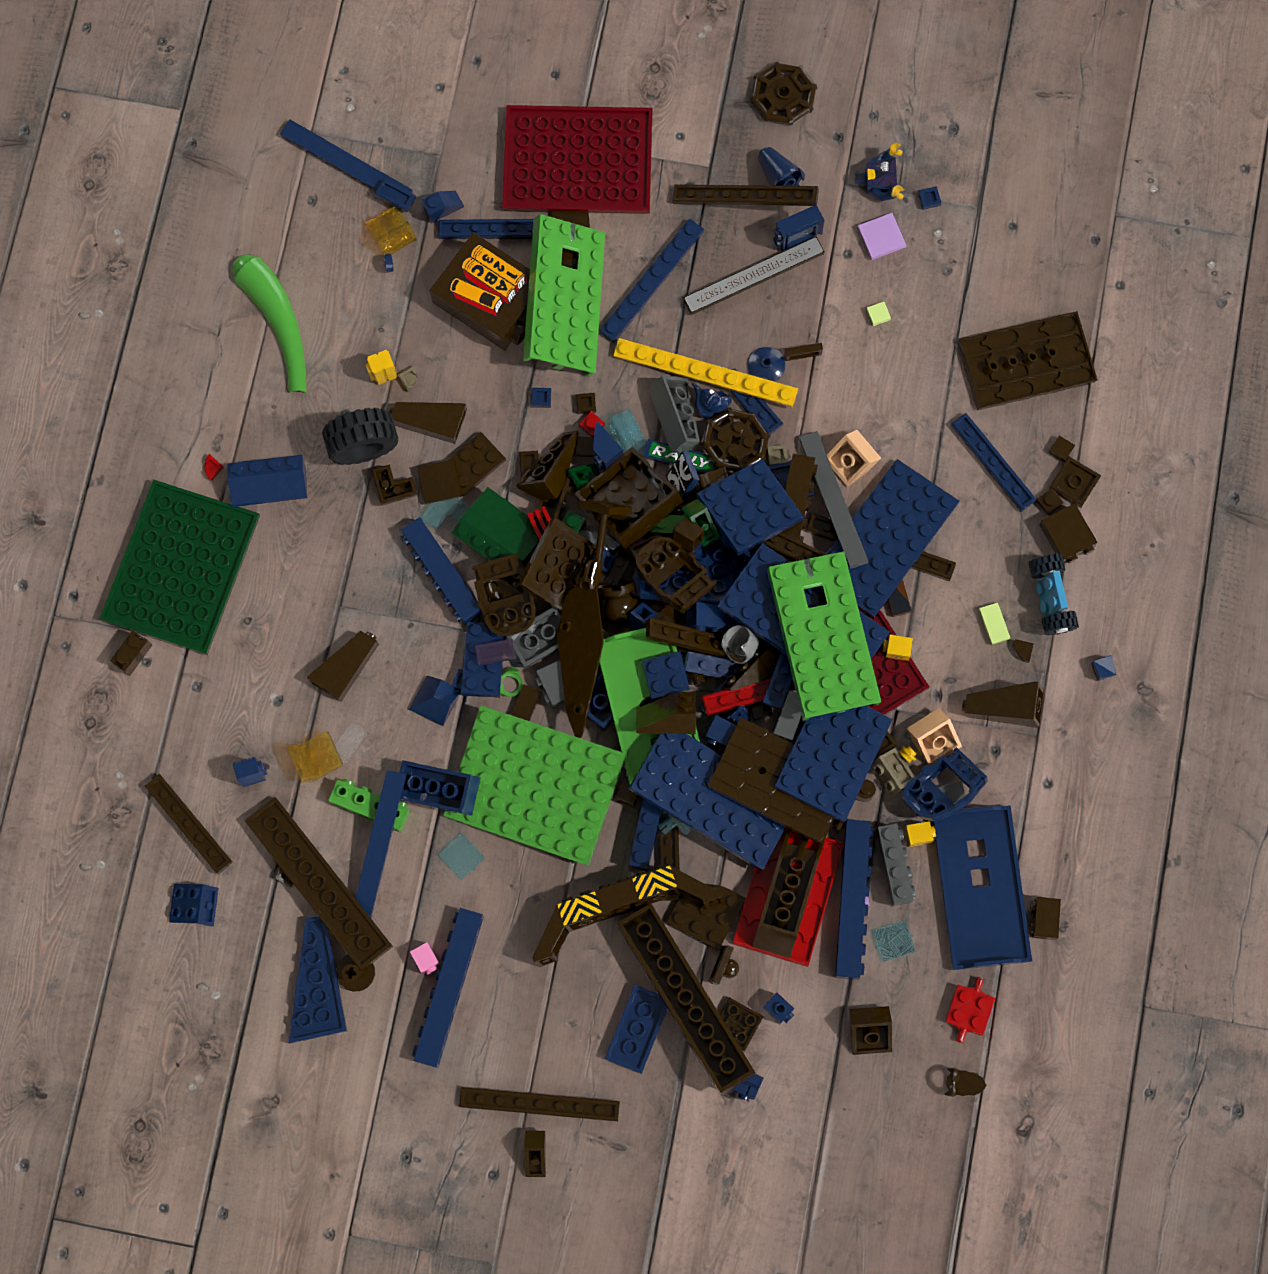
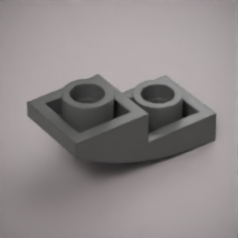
M586 530L579 532L580 535L595 545L597 544L598 533ZM605 537L604 549L614 555L618 549V544Z

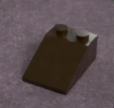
M686 691L674 693L637 708L636 733L696 734V693Z

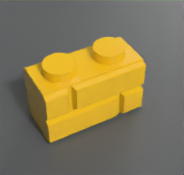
M384 350L379 352L378 355L368 356L366 368L371 381L375 380L378 385L386 383L387 380L391 381L397 378L389 351Z

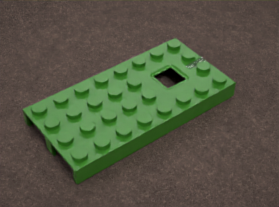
M542 214L534 218L523 361L537 359L553 363L552 368L560 370L564 367L585 371L584 376L587 377L596 373L605 232ZM563 248L579 253L577 270L561 265Z
M839 552L768 567L767 573L803 721L808 720L810 717L833 712L842 713L848 709L866 705H879L881 698L845 553ZM823 586L827 605L808 608L804 589Z

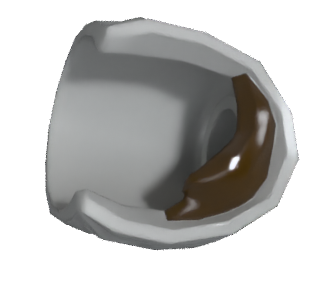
M738 625L733 626L725 633L721 645L731 661L743 664L754 656L758 649L759 641L750 629Z

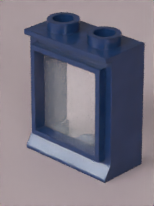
M818 206L809 207L776 222L775 237L773 239L775 245L780 247L782 252L785 248L789 249L817 236V234H823L825 220Z

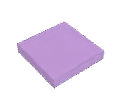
M893 213L858 225V230L871 260L906 248V243Z

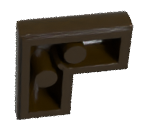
M390 464L371 469L382 506L418 496L413 476L394 481Z

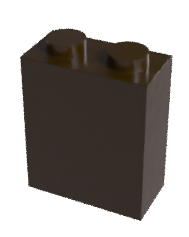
M1075 503L1041 520L1039 524L1055 554L1063 556L1064 563L1070 564L1077 560V556L1084 553V555L1093 552L1095 550L1094 547L1098 543Z

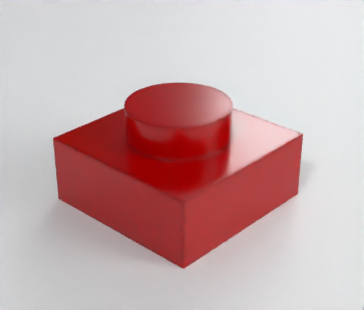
M591 411L579 424V427L590 437H594L595 424L599 422L604 427L605 422Z

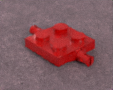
M976 977L973 988L957 984L945 1019V1023L959 1029L955 1041L962 1044L966 1033L972 1032L980 1036L984 1035L995 1001L994 997L986 995L981 991L984 979H980V977Z

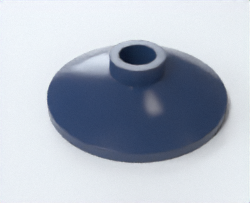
M762 347L751 354L748 361V370L752 376L775 382L785 371V360L778 350L771 347ZM768 360L770 364L765 365L763 362Z

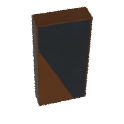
M903 580L888 599L893 617L912 612Z

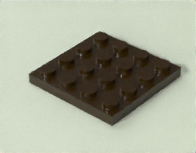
M551 518L518 585L562 613L565 596L579 584L584 559L592 560L596 551V545L557 518ZM601 572L599 582L604 574L603 572Z

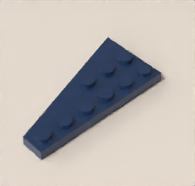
M319 916L305 919L302 953L299 962L300 967L288 1044L347 1032L329 929Z

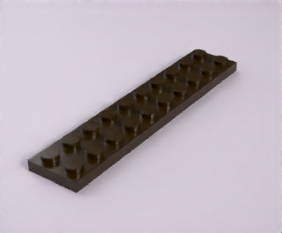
M276 797L244 820L361 971L393 947Z

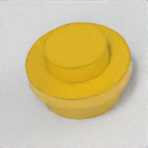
M903 745L899 753L909 763L912 760L915 761L917 753L911 746L905 747Z

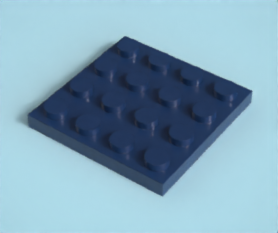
M763 459L697 493V498L707 507L711 518L738 556L798 524L804 518Z

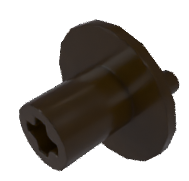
M348 954L339 961L337 978L345 989L352 992L362 991L373 983L375 977V966L373 963L361 971Z

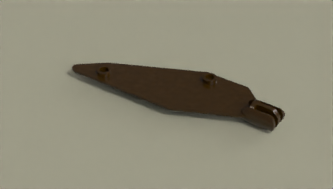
M584 559L579 584L565 596L557 631L566 714L574 736L577 738H581L584 733L604 645L597 590L603 562Z

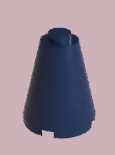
M765 147L759 152L758 160L769 185L800 186L798 183L801 180L804 181L805 173L803 170L772 147Z

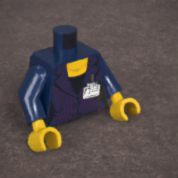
M893 143L890 149L867 162L864 173H855V184H866V193L871 194V196L880 201L891 200L895 197L903 199L904 195L899 192L905 189L897 185L896 157H894V154L896 156L902 155V150L896 151L901 145Z

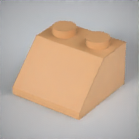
M858 430L846 434L827 454L832 469L847 487L867 473L881 459Z
M939 708L907 728L914 745L928 766L935 763L936 759L942 755L946 757L953 753L954 748L957 747L959 749L962 747L950 718Z

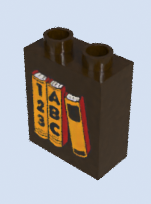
M473 232L430 288L432 302L504 351H506L511 342L519 345L525 339L530 269Z

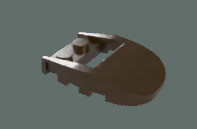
M655 538L639 550L636 557L637 571L647 586L661 601L684 614L687 609L709 591L714 590L717 582L709 579L706 575L707 569L698 563L695 559L696 556L691 551L688 553L681 548L682 545L671 538ZM683 566L695 575L694 578L673 595L666 594L659 588L664 581Z
M517 553L472 566L476 576L474 584L478 598L477 603L482 610L488 628L499 636H510L529 629L535 619V605L532 593L524 589L525 593L489 603L483 584L516 573H520V577H522L525 570Z

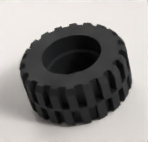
M375 407L372 409H357L353 412L339 415L334 420H330L322 431L329 459L340 465L360 464L361 462L380 458L382 455L392 451L397 446L399 439L392 414L383 408Z

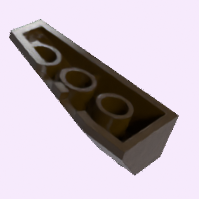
M564 432L549 447L550 452L537 460L538 465L533 470L528 469L517 484V488L540 500L556 499L565 485L579 432Z

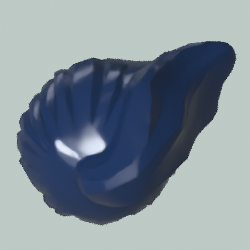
M692 382L696 394L695 406L701 417L710 418L714 413L724 411L731 404V396L722 390L716 392L709 388L702 389L695 382Z

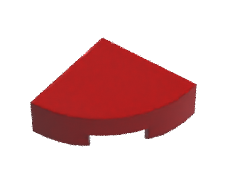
M209 454L205 459V473L212 481L224 467Z

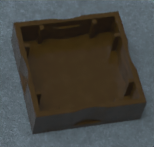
M631 447L615 460L608 469L594 477L575 493L578 502L588 501L589 498L632 464L665 496L663 499L659 498V503L635 522L620 521V523H616L607 519L606 532L624 550L684 503L679 491L663 475L657 473L634 447ZM585 510L599 524L600 516L598 513Z

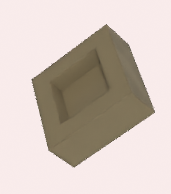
M786 445L767 447L769 466L788 462Z

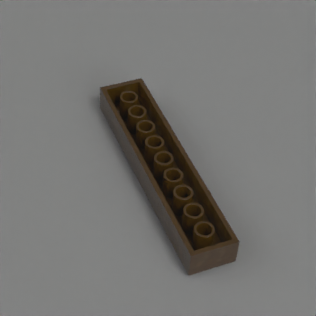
M650 903L617 923L618 929L719 1095H725L754 1077V1069L653 905Z

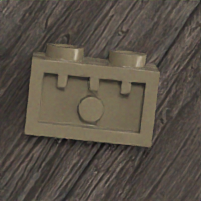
M896 748L878 757L871 765L875 774L878 775L891 796L904 789L906 784L915 777Z

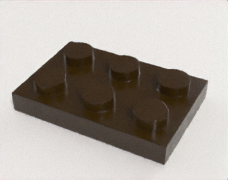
M482 432L478 433L448 459L456 460L463 496L467 495L506 461V458Z

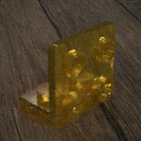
M397 207L390 208L365 223L366 228L376 240L383 256L384 254H393L417 240L409 222Z
M328 731L301 745L292 744L287 747L303 783H312L343 766V762Z

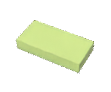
M998 603L979 608L991 645L1010 640V635Z

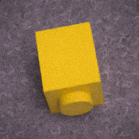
M889 635L888 640H884L883 646L886 658L909 661L913 638Z
M930 821L905 827L909 847L930 844L934 841L933 838L936 837L935 828L930 825Z

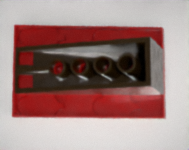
M785 827L764 869L760 871L755 868L733 944L808 967L844 843L826 837L823 845H820Z

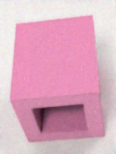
M428 942L410 951L422 974L427 973L429 975L438 970L437 966L440 963Z

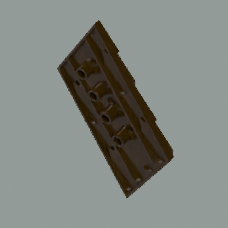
M1078 311L958 340L977 410L1056 393L1098 381Z
M740 717L708 784L709 789L823 845L834 818L774 788L794 744Z

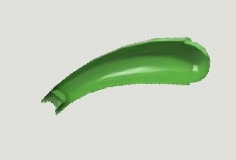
M251 254L241 255L236 258L232 265L235 283L259 308L276 335L287 370L288 393L293 391L307 393L303 345L298 322L289 297L276 274L261 257H255Z

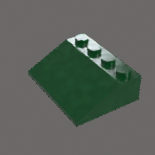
M489 487L485 489L462 516L451 532L490 561L517 553L523 568L539 543V539L527 514ZM535 521L541 535H543L544 531L540 523ZM516 573L511 576L517 577L520 573Z

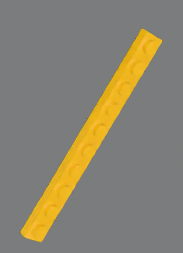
M621 338L618 339L613 355L618 359L792 408L798 393V388Z

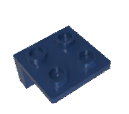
M174 884L169 922L214 927L219 888L204 884Z

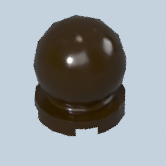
M621 580L622 584L612 585V582H608L598 586V594L604 596L601 603V611L604 618L610 624L615 626L628 625L630 612L639 606L637 597L631 593L636 589L634 580Z

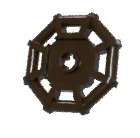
M774 62V65L754 76L755 81L750 102L755 105L764 117V121L785 123L790 126L814 110L813 103L818 87L803 70V66ZM781 71L790 72L793 75L784 76L785 74H781ZM776 72L775 77L771 78L770 80L766 79L767 77ZM800 77L805 85L802 86L797 78ZM761 85L766 86V91L763 94H760ZM780 90H787V96H781ZM802 92H808L807 101L802 100ZM766 100L771 106L769 110L765 108L761 101ZM798 105L802 107V109L792 115V109ZM775 110H777L780 113L786 112V116L777 115L773 113Z
M729 407L714 418L707 419L701 448L706 451L716 469L726 467L727 470L738 472L760 459L766 460L768 440L771 436L756 417L757 414L734 410ZM734 417L747 421L745 424L740 421L734 422ZM728 418V424L720 428L717 425ZM751 424L758 431V435H754L750 430ZM713 431L718 433L716 441H711ZM732 438H738L739 445L736 443L732 444ZM755 442H760L759 452L753 450ZM713 448L718 449V451L722 455L720 458L717 456ZM749 455H751V456L753 457L751 460L747 461L746 463H743V461H742L744 458L748 457ZM731 458L734 459V461H737V464L724 461L725 459Z

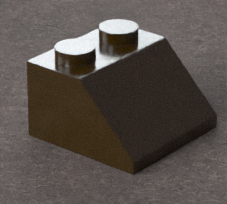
M889 1006L849 1009L852 1054L892 1052V1019Z

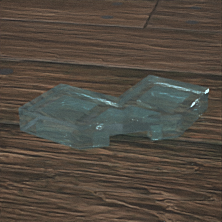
M459 498L444 502L431 503L421 519L437 530L447 515L459 522L470 506Z

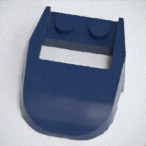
M957 747L954 748V753L950 756L945 757L942 755L932 765L924 766L921 769V773L916 778L913 777L904 788L903 796L906 804L915 814L925 820L940 821L961 810L973 800L988 782L987 776ZM947 767L970 789L969 793L955 804L931 781Z

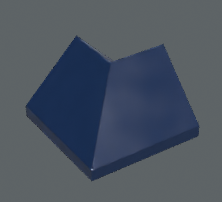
M427 675L409 710L444 726L461 692L445 681Z

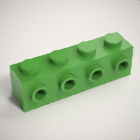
M348 779L343 781L337 780L328 801L335 806L374 821L381 793L377 796L372 794V790L362 786L361 789L355 787V783ZM401 801L393 829L402 833L411 813L407 808L408 805Z

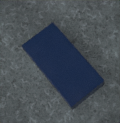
M383 179L375 192L376 197L406 213L416 199V195L386 179Z

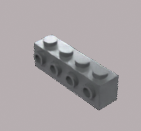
M897 823L878 827L876 832L892 907L910 904L914 901L913 897H916L914 885H910L909 878H912L910 866H906L905 862L908 855L906 847H902L901 840L904 839L902 828H898Z

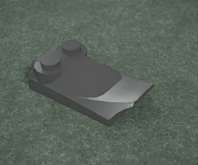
M551 608L537 616L531 627L526 631L506 636L504 651L513 667L526 668L559 649L557 631L561 615L558 610Z

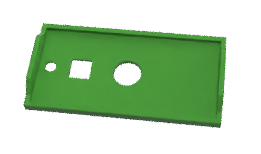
M646 628L603 639L604 645L600 658V666L621 752L626 754L624 764L630 785L652 747L650 739L657 738L659 735L636 733V710L640 707L643 699L651 697L642 661L677 653L675 645L647 639ZM696 728V734L688 735L700 742Z

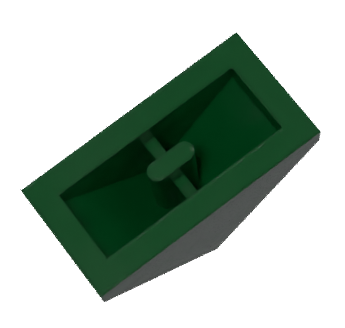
M594 463L568 470V477L571 478L570 481L576 491L580 490L594 477L600 475Z

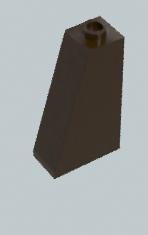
M395 402L394 407H391L389 412L392 414L394 424L397 427L456 444L467 407L464 403Z
M368 631L366 633L358 632L307 677L308 681L342 702L378 647L377 637Z

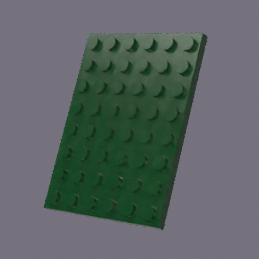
M153 479L99 619L106 623L131 631L134 630L137 633L208 655L260 514L241 507H232L229 503Z

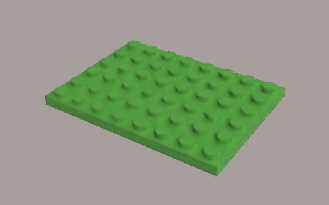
M481 705L458 771L481 777L473 814L470 816L445 810L443 816L589 866L626 754Z

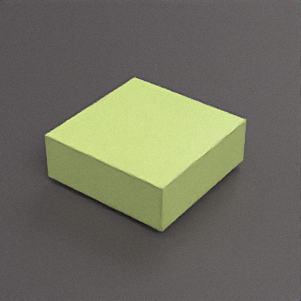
M885 302L872 305L866 309L873 326L891 320Z

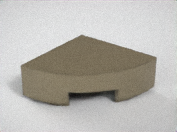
M414 366L398 374L408 392L415 386L417 381V372Z

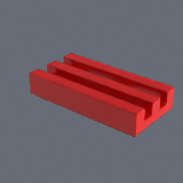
M545 506L527 514L539 541L542 535L533 517L537 516L543 531H545L546 526L540 514H544L547 523L551 519Z

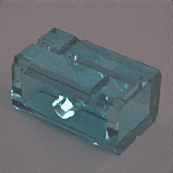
M631 409L610 418L611 424L608 427L612 435L616 434L618 438L616 442L624 450V453L631 447H634L637 451L646 447V440Z

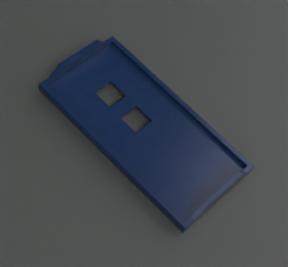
M1011 805L961 809L943 820L933 821L953 970L1032 962ZM983 839L986 857L969 858L967 841ZM988 869L990 886L973 887L971 870Z

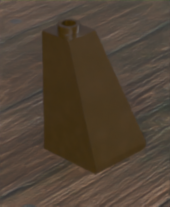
M1038 681L967 694L966 700H963L962 711H964L968 718L1040 728L1044 689Z

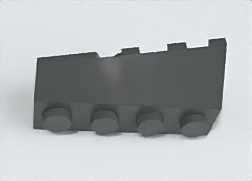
M661 376L648 386V390L667 438L669 448L673 453L689 451L699 443L696 421L692 418L694 409L690 406L689 402L691 392L687 391L688 378Z

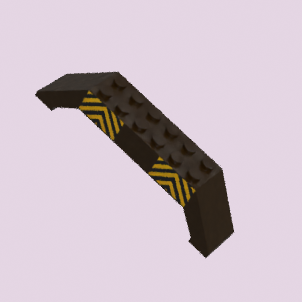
M659 865L655 867L654 871H642L637 873L634 878L629 879L625 877L619 879L617 884L611 886L610 884H604L598 887L599 890L593 892L587 890L580 893L579 897L562 899V903L556 905L533 955V961L539 967L557 962V955L570 932L645 907L650 903L653 904L682 894L704 904L706 909L725 904L724 897L720 891L670 865Z

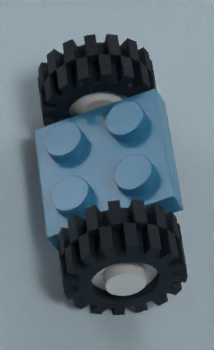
M1049 554L1048 556L1044 555L1029 561L1031 577L1040 579L1036 582V592L1039 595L1040 610L1044 616L1041 620L1045 635H1058L1079 628L1076 612L1063 611L1068 608L1060 573L1066 570L1063 556L1061 554Z

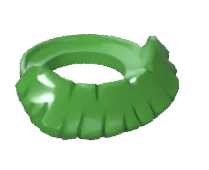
M508 667L502 672V680L506 676L517 679L519 683L517 691L513 693L507 692L501 680L500 695L513 697L521 692L523 680L519 676L520 672L517 668Z

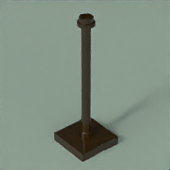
M579 501L578 509L597 512L600 516L594 560L602 562L608 517L610 515H631L632 507L606 501Z

